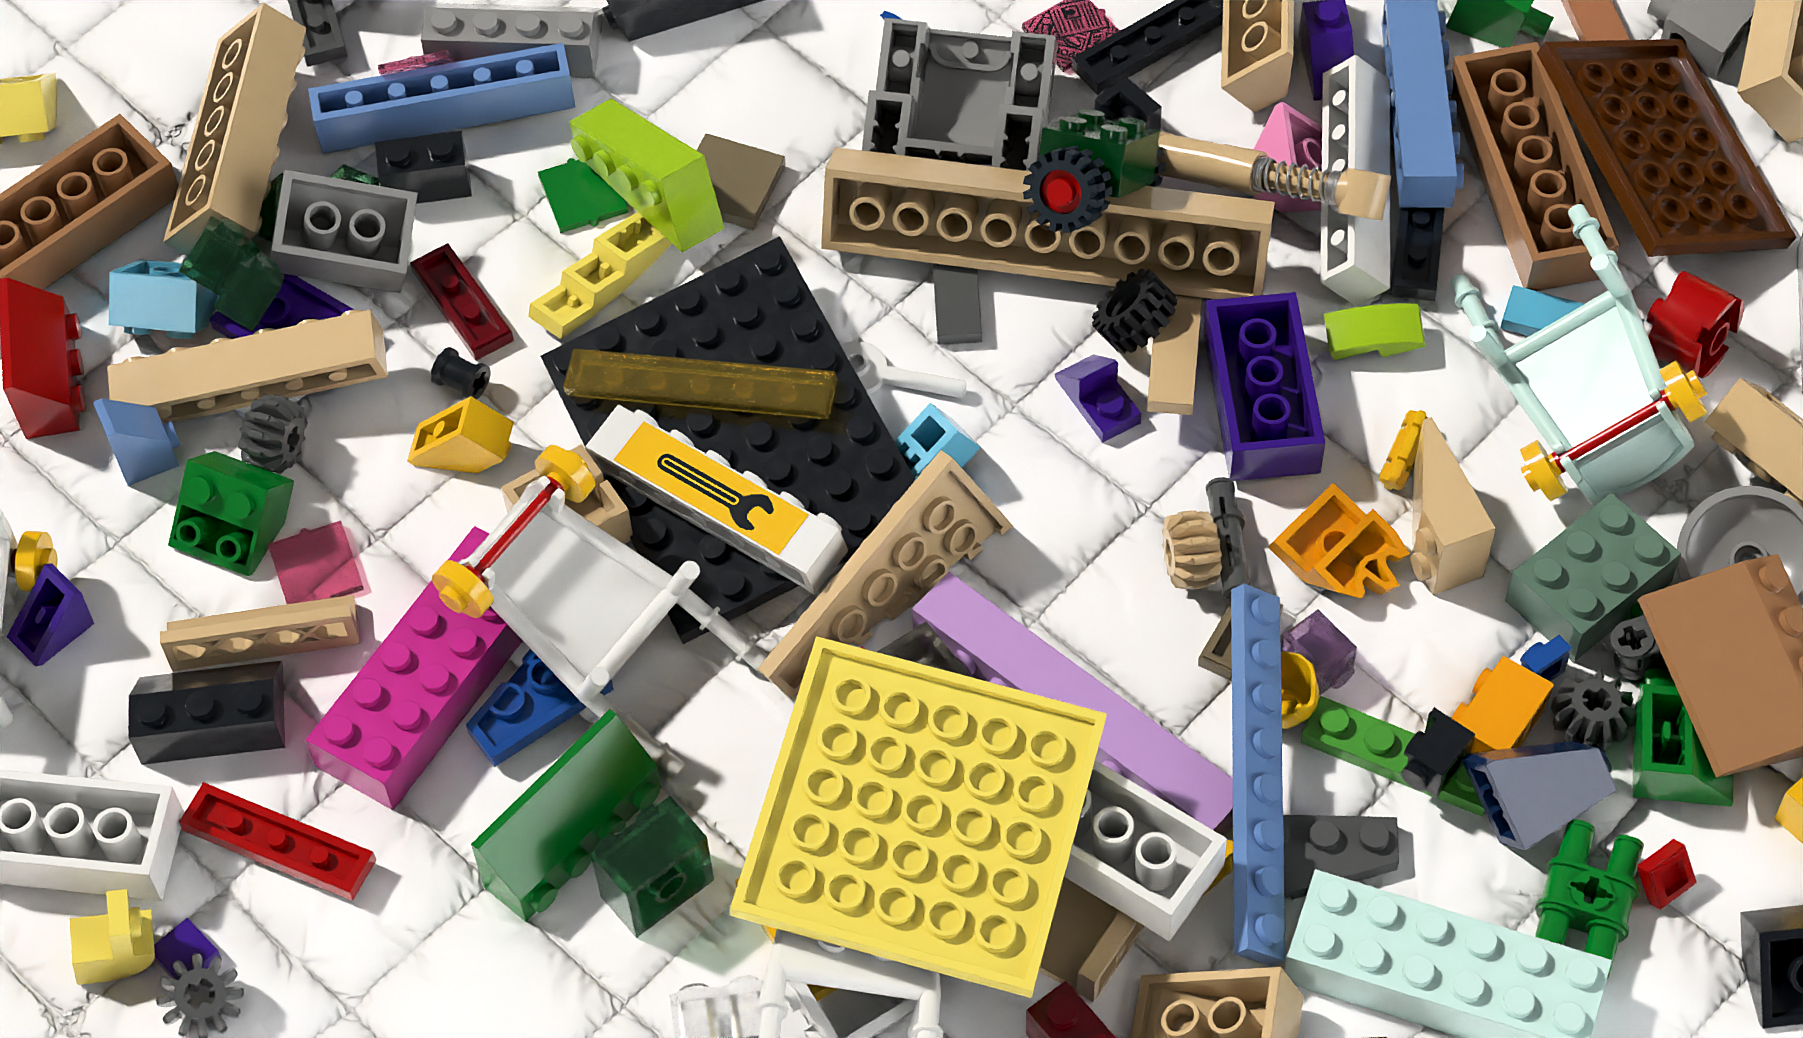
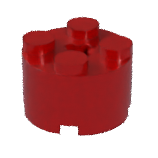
M1682 271L1675 279L1665 300L1658 298L1652 304L1647 314L1646 322L1652 325L1648 338L1656 359L1666 364L1677 360L1685 373L1694 370L1698 377L1706 378L1715 370L1730 348L1723 344L1728 331L1730 330L1737 334L1744 313V301L1724 289L1693 274Z

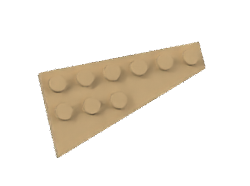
M940 450L903 496L892 506L891 510L872 533L861 543L860 547L846 564L833 576L829 584L809 608L802 613L799 620L778 645L771 650L768 657L757 670L790 699L794 698L799 692L816 636L847 645L855 643L857 646L862 645L872 637L870 629L885 617L893 621L924 597L949 572V568L963 557L969 560L973 559L983 551L981 546L983 541L995 532L1002 536L1014 526L951 456Z

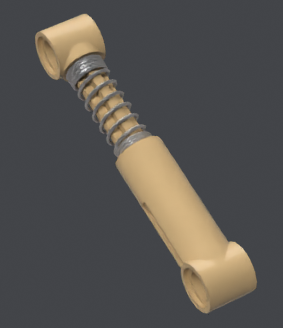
M1160 131L1157 150L1162 148L1164 155L1158 158V163H1165V171L1158 173L1159 176L1211 185L1252 195H1258L1266 191L1273 194L1278 191L1281 196L1289 194L1292 198H1297L1298 196L1303 200L1311 198L1315 203L1322 200L1326 205L1337 206L1339 213L1375 220L1383 219L1391 180L1390 175L1353 168H1346L1344 172L1337 170L1330 172L1329 169L1320 172L1317 166L1310 170L1306 164L1300 168L1295 162L1291 165H1287L1285 160L1276 163V160L1268 157V154L1264 151L1208 142Z

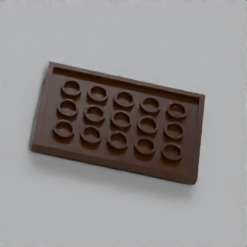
M1682 39L1553 41L1543 43L1536 54L1648 257L1787 249L1797 238Z

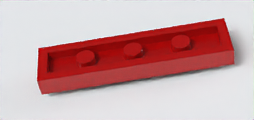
M205 782L202 783L179 821L184 832L351 901L356 897L376 862L374 851Z

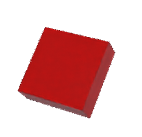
M1675 839L1669 841L1637 865L1648 903L1659 910L1663 909L1697 883L1686 845Z

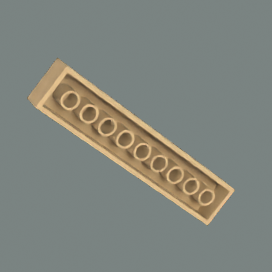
M839 147L834 148L825 168L821 249L1116 287L1115 283L1120 279L1126 281L1127 274L1131 272L1137 274L1139 269H1145L1146 271L1150 269L1176 295L1207 299H1226L1263 294L1275 204L1272 201L1144 186L1120 198L1105 197V200L1110 201V204L1106 210L1101 212L1103 215L1098 220L1078 230L1063 233L1062 229L1056 232L1048 230L1050 223L1041 226L1036 222V219L1041 215L1038 211L1033 214L1029 213L1027 207L1034 203L1032 198L1024 200L1023 192L1030 189V185H1025L1023 182L1025 176L1032 174L1031 171Z

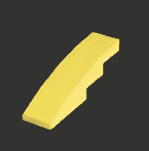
M636 212L594 238L592 253L564 269L560 285L530 303L528 317L559 339L564 338L623 293L672 243L639 212Z

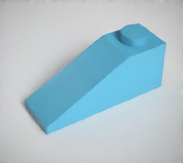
M929 403L894 441L915 480L940 450L951 456L962 468L981 448L952 417L932 403Z

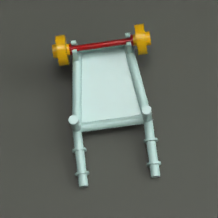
M1577 204L1568 211V215L1574 224L1572 232L1577 239H1582L1592 257L1591 267L1608 291L1505 350L1497 335L1499 329L1497 323L1489 320L1480 302V290L1472 287L1466 274L1454 276L1450 283L1456 293V305L1464 309L1473 326L1469 332V338L1499 374L1553 451L1548 455L1538 440L1520 449L1526 463L1520 469L1528 485L1534 492L1541 489L1551 502L1568 492L1561 477V474L1567 471L1578 488L1593 504L1600 502L1611 492L1617 497L1633 491L1665 473L1679 462L1695 444L1693 437L1678 417L1676 409L1680 407L1690 423L1707 414V410L1700 399L1707 395V392L1694 370L1685 373L1677 360L1660 369L1631 290L1616 264L1618 256L1614 251L1608 250L1598 232L1600 227L1598 220L1590 217L1583 204Z

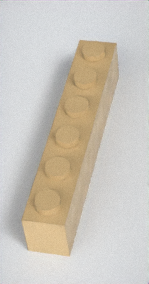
M349 310L337 317L323 320L307 319L295 326L281 329H260L253 335L234 339L218 338L211 341L210 344L192 348L176 347L164 354L150 357H129L122 363L107 366L110 400L156 407L162 424L168 421L174 423L249 407L255 399H260L264 394L272 396L276 394L292 398L388 377L383 329L371 310Z

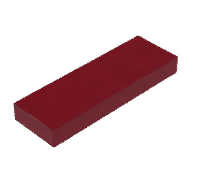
M449 243L410 262L412 273L475 361L514 341L512 331Z

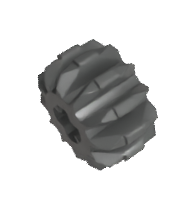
M264 394L260 399H255L251 403L250 412L244 414L245 421L239 429L242 434L238 442V448L241 449L242 461L252 466L281 474L287 468H292L295 464L296 456L302 453L301 446L303 441L307 439L304 436L308 425L307 419L304 418V407L289 400L287 397L276 394L273 396Z
M1602 669L1592 679L1580 670L1575 675L1574 681L1565 679L1559 686L1557 696L1553 697L1551 710L1555 714L1553 720L1554 730L1566 731L1565 742H1575L1578 740L1582 744L1589 746L1596 744L1606 753L1611 748L1613 742L1621 744L1627 738L1628 728L1634 723L1636 713L1631 708L1634 700L1632 692L1620 691L1622 686L1620 677L1611 682L1605 681Z
M193 954V970L190 971L187 970L183 962L176 960L173 963V969L180 979L176 980L170 976H162L160 978V985L174 993L157 996L156 1004L158 1007L163 1008L174 1007L162 1018L166 1026L174 1024L181 1018L183 1019L178 1030V1036L181 1038H186L189 1035L192 1025H198L199 1038H208L207 1024L213 1023L220 1034H224L227 1032L228 1027L220 1015L224 1014L231 1018H239L241 1014L240 1008L227 1002L244 997V989L242 987H226L237 978L238 973L235 968H232L219 976L217 973L222 965V958L219 956H215L211 960L209 968L205 969L202 968L201 954ZM202 986L208 987L209 998L215 997L211 1004L203 1002L198 1009L191 1006V996L186 997L189 990L198 992Z

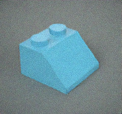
M138 259L109 272V325L123 326L124 333L145 335L150 334L151 329L167 331V337L193 338L194 333L210 325L209 318L213 315L224 277V267Z

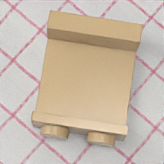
M1064 877L1039 971L1059 983H1063L1066 980L1078 994L1094 1003L1145 926Z

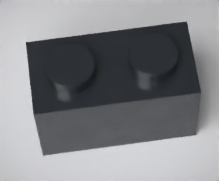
M462 131L375 142L380 186L418 193L416 204L472 197L469 162Z

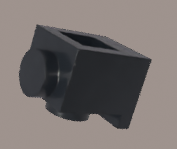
M1434 707L1428 715L1425 732L1419 730L1412 737L1404 751L1408 761L1401 771L1402 778L1412 788L1419 791L1425 790L1437 798L1463 766L1461 758L1471 753L1475 733Z

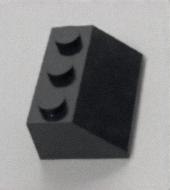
M282 661L139 677L129 694L128 738L141 765L285 748Z
M1803 905L1740 912L1742 962L1759 1025L1764 1029L1803 1024Z

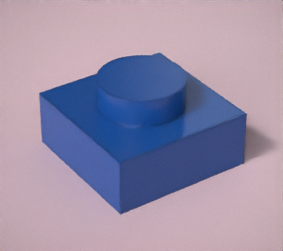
M1560 635L1546 644L1537 642L1522 655L1520 659L1521 666L1548 681H1552L1565 672L1572 647Z

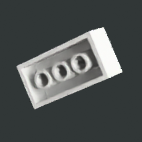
M1095 760L1064 877L1170 941L1224 867L1227 838Z
M0 769V884L106 895V891L127 889L128 897L162 901L181 829L179 821L185 813L173 786Z

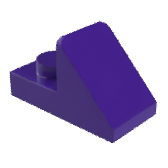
M1093 354L1055 373L1056 381L1102 443L1141 424L1142 413L1117 381L1118 362L1116 359Z

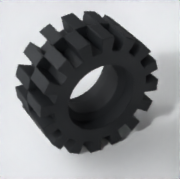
M1139 269L1137 274L1134 272L1127 274L1126 281L1122 279L1115 283L1116 288L1113 291L1109 289L1104 294L1107 298L1105 301H1099L1096 306L1098 311L1093 313L1092 319L1094 321L1092 326L1121 354H1125L1127 351L1129 353L1135 352L1138 345L1141 348L1148 345V339L1150 337L1155 339L1160 334L1158 332L1159 328H1166L1170 321L1167 317L1174 316L1176 311L1174 308L1177 305L1176 295L1150 269H1147V271Z

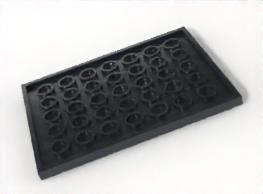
M780 236L540 356L584 446L588 444L618 404L633 413L636 410H641L651 416L657 422L659 428L668 433L672 430H677L684 434L698 450L707 453L708 450L718 453L737 472L743 474L745 471H749L757 475L765 482L767 489L778 495L781 492H787L798 499L806 511L815 516L819 513H824L834 519L842 528L841 534L848 549V552L837 566L851 558L861 543L872 533L891 510L892 506L915 481L913 474ZM602 472L604 481H609L629 510L633 532L630 539L637 553L671 576L675 575L684 562L693 561L697 563L700 573L689 589L711 608L715 609L718 606L720 608L718 613L728 622L800 586ZM677 603L667 613L683 645L709 632L706 627L703 631L699 629L702 624Z

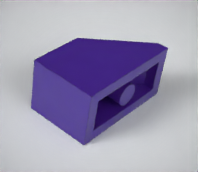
M1345 0L1302 2L1298 36L1313 101L1323 100V73L1354 56L1353 32Z

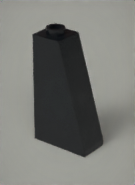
M606 0L608 5L603 7L602 10L611 28L616 30L620 27L630 42L765 0Z

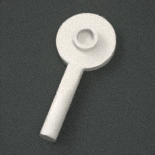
M855 341L841 345L868 395L877 391L883 384H889L964 398L966 380L887 366L883 352L867 342Z

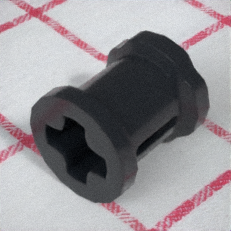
M447 347L437 356L433 363L431 382L438 386L446 384L462 392L464 399L470 396L478 399L488 386L491 370L484 363L475 365L459 357V351L452 347Z

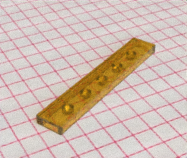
M573 349L563 389L567 396L829 419L838 379L835 371Z

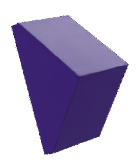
M52 563L44 565L6 637L36 667L46 663L95 623L82 593Z

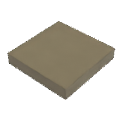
M705 133L696 151L705 157L723 222L754 230L786 166L785 156Z

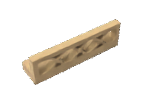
M354 595L166 622L167 631H160V645L172 672L360 644L358 609Z

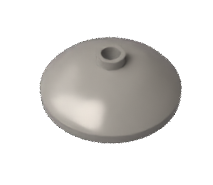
M1760 486L1732 487L1706 498L1687 517L1677 542V549L1681 552L1677 564L1681 582L1739 563L1744 557L1755 559L1778 554L1800 603L1803 605V507L1795 500L1770 488Z

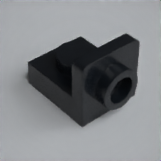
M1127 77L1114 86L1104 88L1094 102V110L1103 112L1104 119L1115 121L1117 118L1139 119L1145 122V128L1161 131L1162 106Z

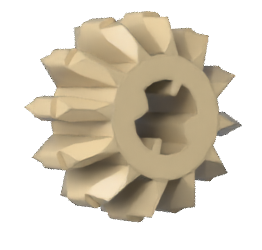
M1196 510L1181 511L1178 514L1167 516L1162 530V547L1164 549L1167 574L1170 576L1171 583L1175 588L1191 590L1217 584L1222 570V553L1220 551L1217 525L1213 522V517L1208 511L1197 512Z

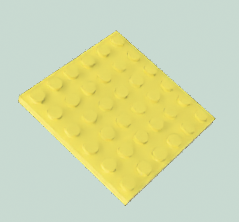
M816 636L733 897L730 916L1032 998L1107 713Z

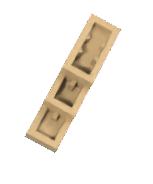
M1176 295L1177 305L1174 306L1176 309L1174 316L1167 317L1170 321L1166 328L1160 327L1158 330L1160 334L1153 339L1147 412L1193 415L1202 298Z

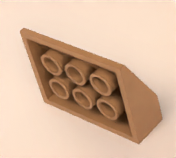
M1778 554L1745 560L1645 594L1637 599L1716 778L1803 757V607Z

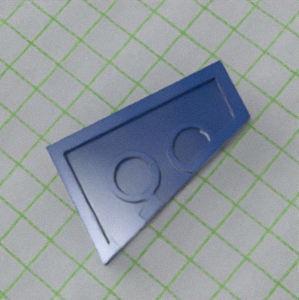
M531 649L522 658L523 664L507 682H501L466 724L468 734L494 767L587 708ZM612 680L600 692L602 695L605 696L614 690Z

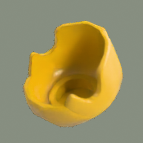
M1281 651L1282 729H1289L1307 720L1313 714L1318 705L1320 694L1313 664L1301 654Z

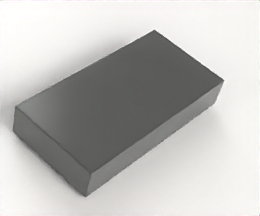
M933 263L937 344L982 342L978 270Z

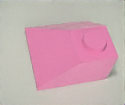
M1280 102L1275 105L1254 150L1266 152L1268 157L1276 160V163L1285 160L1287 165H1291L1295 162L1300 168L1306 164L1310 170L1317 166L1320 172H1322V126L1286 103ZM1266 191L1258 195H1252L1257 200L1275 202L1274 209L1281 213L1321 210V201L1315 203L1311 198L1303 200L1300 196L1297 198H1292L1289 194L1281 196L1278 191L1273 194Z

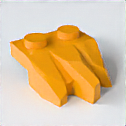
M1334 483L1268 547L1302 581L1361 599L1365 594L1364 586L1380 596L1397 588L1400 584L1386 564V560L1397 562L1410 554L1397 532L1374 509L1366 515Z

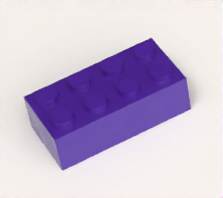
M1296 292L1206 300L1203 333L1229 478L1233 481L1321 473L1325 438Z

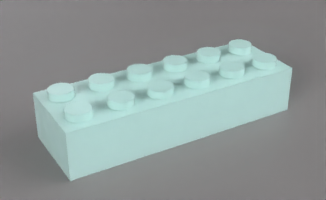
M1315 869L1287 954L1284 971L1298 987L1460 1038H1591L1612 960Z

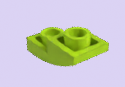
M1418 304L1370 305L1324 314L1329 353L1334 361L1378 350L1383 358L1426 347L1421 311Z

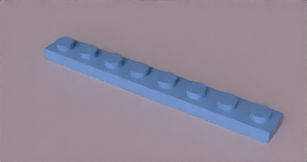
M1244 583L1231 590L1234 954L1273 966L1285 961L1280 597Z

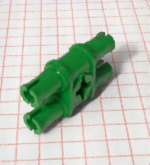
M1571 820L1566 825L1558 855L1553 857L1546 866L1548 877L1542 898L1535 905L1536 915L1539 918L1535 937L1564 945L1569 928L1587 933L1588 938L1584 952L1612 960L1608 973L1609 977L1618 943L1623 942L1629 935V926L1627 924L1632 905L1640 894L1639 884L1635 879L1644 843L1633 836L1619 835L1614 841L1606 871L1588 866L1587 861L1596 829L1585 821ZM1584 895L1592 898L1591 903L1583 901Z

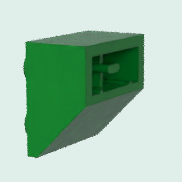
M217 451L188 459L168 546L245 576L253 575L285 524L294 480L252 466L249 463Z
M1642 684L1634 707L1636 717L1633 723L1632 797L1732 807L1733 774L1716 778L1675 686Z

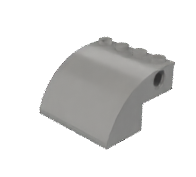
M884 18L876 90H869L861 150L1029 171L1030 165L1038 161L1042 128L1048 125L1058 50L1056 36L1012 31V37L930 29L927 22Z

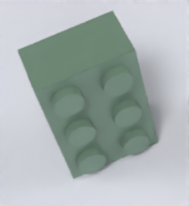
M1611 492L1512 572L1505 602L1547 640L1550 641L1560 635L1572 647L1569 659L1574 663L1612 632L1616 625L1626 620V617L1631 614L1632 605L1638 602V598L1663 589L1672 582L1681 552Z

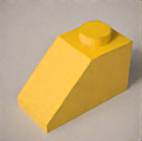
M470 396L417 424L407 462L414 466L477 474L495 464L501 463L507 457L511 448L509 439L514 422Z

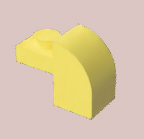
M127 889L106 891L108 914L69 918L72 965L77 985L127 978L138 974L152 964L155 958L151 909L140 910L139 906L130 907Z

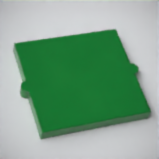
M570 158L565 164L537 172L560 233L586 225L597 226L599 221L629 213L625 199L585 162H581L579 159Z

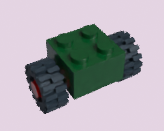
M1080 109L1076 115L1062 116L1060 121L1043 127L1038 161L1030 165L1028 170L1032 174L1025 176L1023 182L1025 185H1030V189L1023 192L1024 200L1032 198L1034 203L1027 207L1029 213L1033 214L1038 211L1041 215L1036 219V222L1041 226L1050 223L1048 230L1056 232L1062 229L1063 233H1068L1098 220L1103 215L1101 212L1106 210L1110 204V201L1105 200V197L1120 198L1144 186L1156 187L1160 185L1163 177L1159 176L1158 173L1165 171V163H1158V158L1164 155L1162 148L1157 150L1160 131L1145 128V122L1139 119L1120 118L1118 122L1104 119L1103 112L1091 109Z

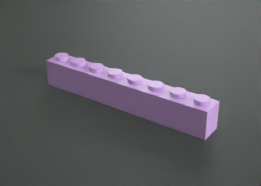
M948 572L912 608L913 633L917 641L930 651L936 649L947 657L958 673L1107 713L1095 760L1223 837L1233 828V778L954 574Z

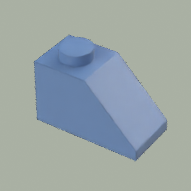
M102 398L93 401L127 486L179 466L173 449L181 446L171 421L162 424L156 407Z

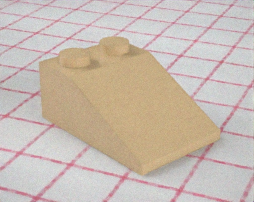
M1430 417L1423 420L1413 468L1412 554L1410 556V563L1419 581L1425 580L1432 595L1484 577L1496 528L1436 423Z
M1282 967L1141 975L1131 1038H1298L1304 996Z

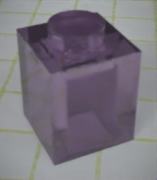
M1319 609L1282 635L1281 651L1301 654L1313 664L1320 695L1331 687L1335 690L1339 689L1353 676L1357 646Z

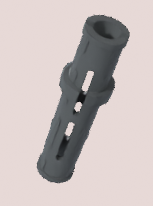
M1217 477L1210 480L1206 484L1205 489L1209 501L1210 515L1213 517V522L1217 525V534L1220 539L1222 594L1224 600L1231 604V590L1244 583L1250 585L1247 557L1242 536L1245 520L1242 511L1237 507L1233 480L1226 477ZM1224 514H1226V516H1227V522H1228V528H1227V529H1225L1224 518H1223V515H1224ZM1227 537H1230L1231 543L1227 542ZM1230 551L1233 552L1234 567L1231 566Z

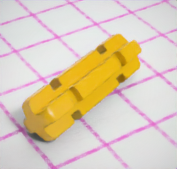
M1410 410L1406 413L1401 424L1402 428L1399 429L1386 458L1388 462L1384 463L1379 474V481L1384 484V488L1388 490H1401L1405 487L1409 472L1415 463L1422 423L1424 419L1428 418L1426 412Z

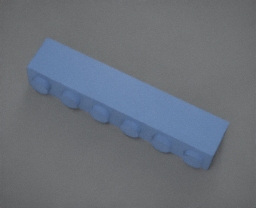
M1384 0L1381 27L1386 77L1390 79V117L1399 207H1453L1455 190L1463 189L1464 166L1463 163H1456L1455 159L1459 158L1460 133L1459 131H1452V127L1456 125L1457 107L1456 101L1449 100L1448 96L1452 95L1453 73L1452 70H1445V66H1448L1449 41L1442 40L1441 36L1445 35L1446 13L1445 10H1438L1437 0Z
M564 43L308 88L313 123L322 154L374 145L375 142L429 135L576 108Z

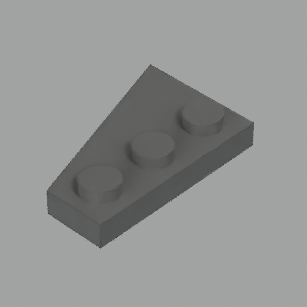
M1283 815L1284 898L1291 896L1292 900L1307 896L1315 869L1355 882L1398 870L1399 843L1397 817Z

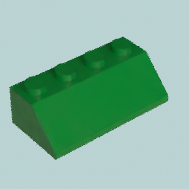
M609 709L471 843L484 888L525 922L536 912L541 913L549 908L556 899L558 890L571 877L577 878L582 875L589 867L592 856L605 843L612 844L623 833L626 823L639 810L644 811L648 809L659 795L661 782L656 763L614 711Z

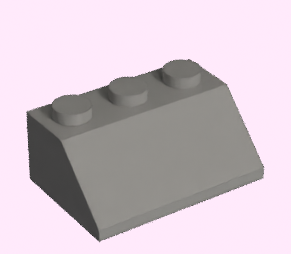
M284 169L268 271L401 293L407 273L418 193Z

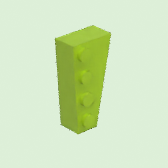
M612 98L569 121L573 134L571 147L577 158L593 169L680 252H685L725 229L703 154Z

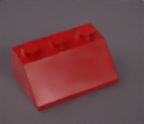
M8 277L0 278V335L3 390L25 438L31 439L80 431L79 413L86 411V401L82 386L77 384V376L84 375L81 352L79 349H75V340L82 338L78 314H70L63 296Z

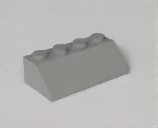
M436 3L426 7L420 41L426 67L439 65L432 62L447 64L448 62L453 63L564 43L570 77L595 78L604 13L602 8Z

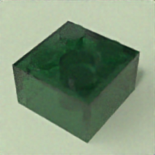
M671 796L659 804L653 803L645 807L632 824L619 833L614 832L605 836L597 844L595 851L590 854L600 897L635 938H638L714 881L707 836Z

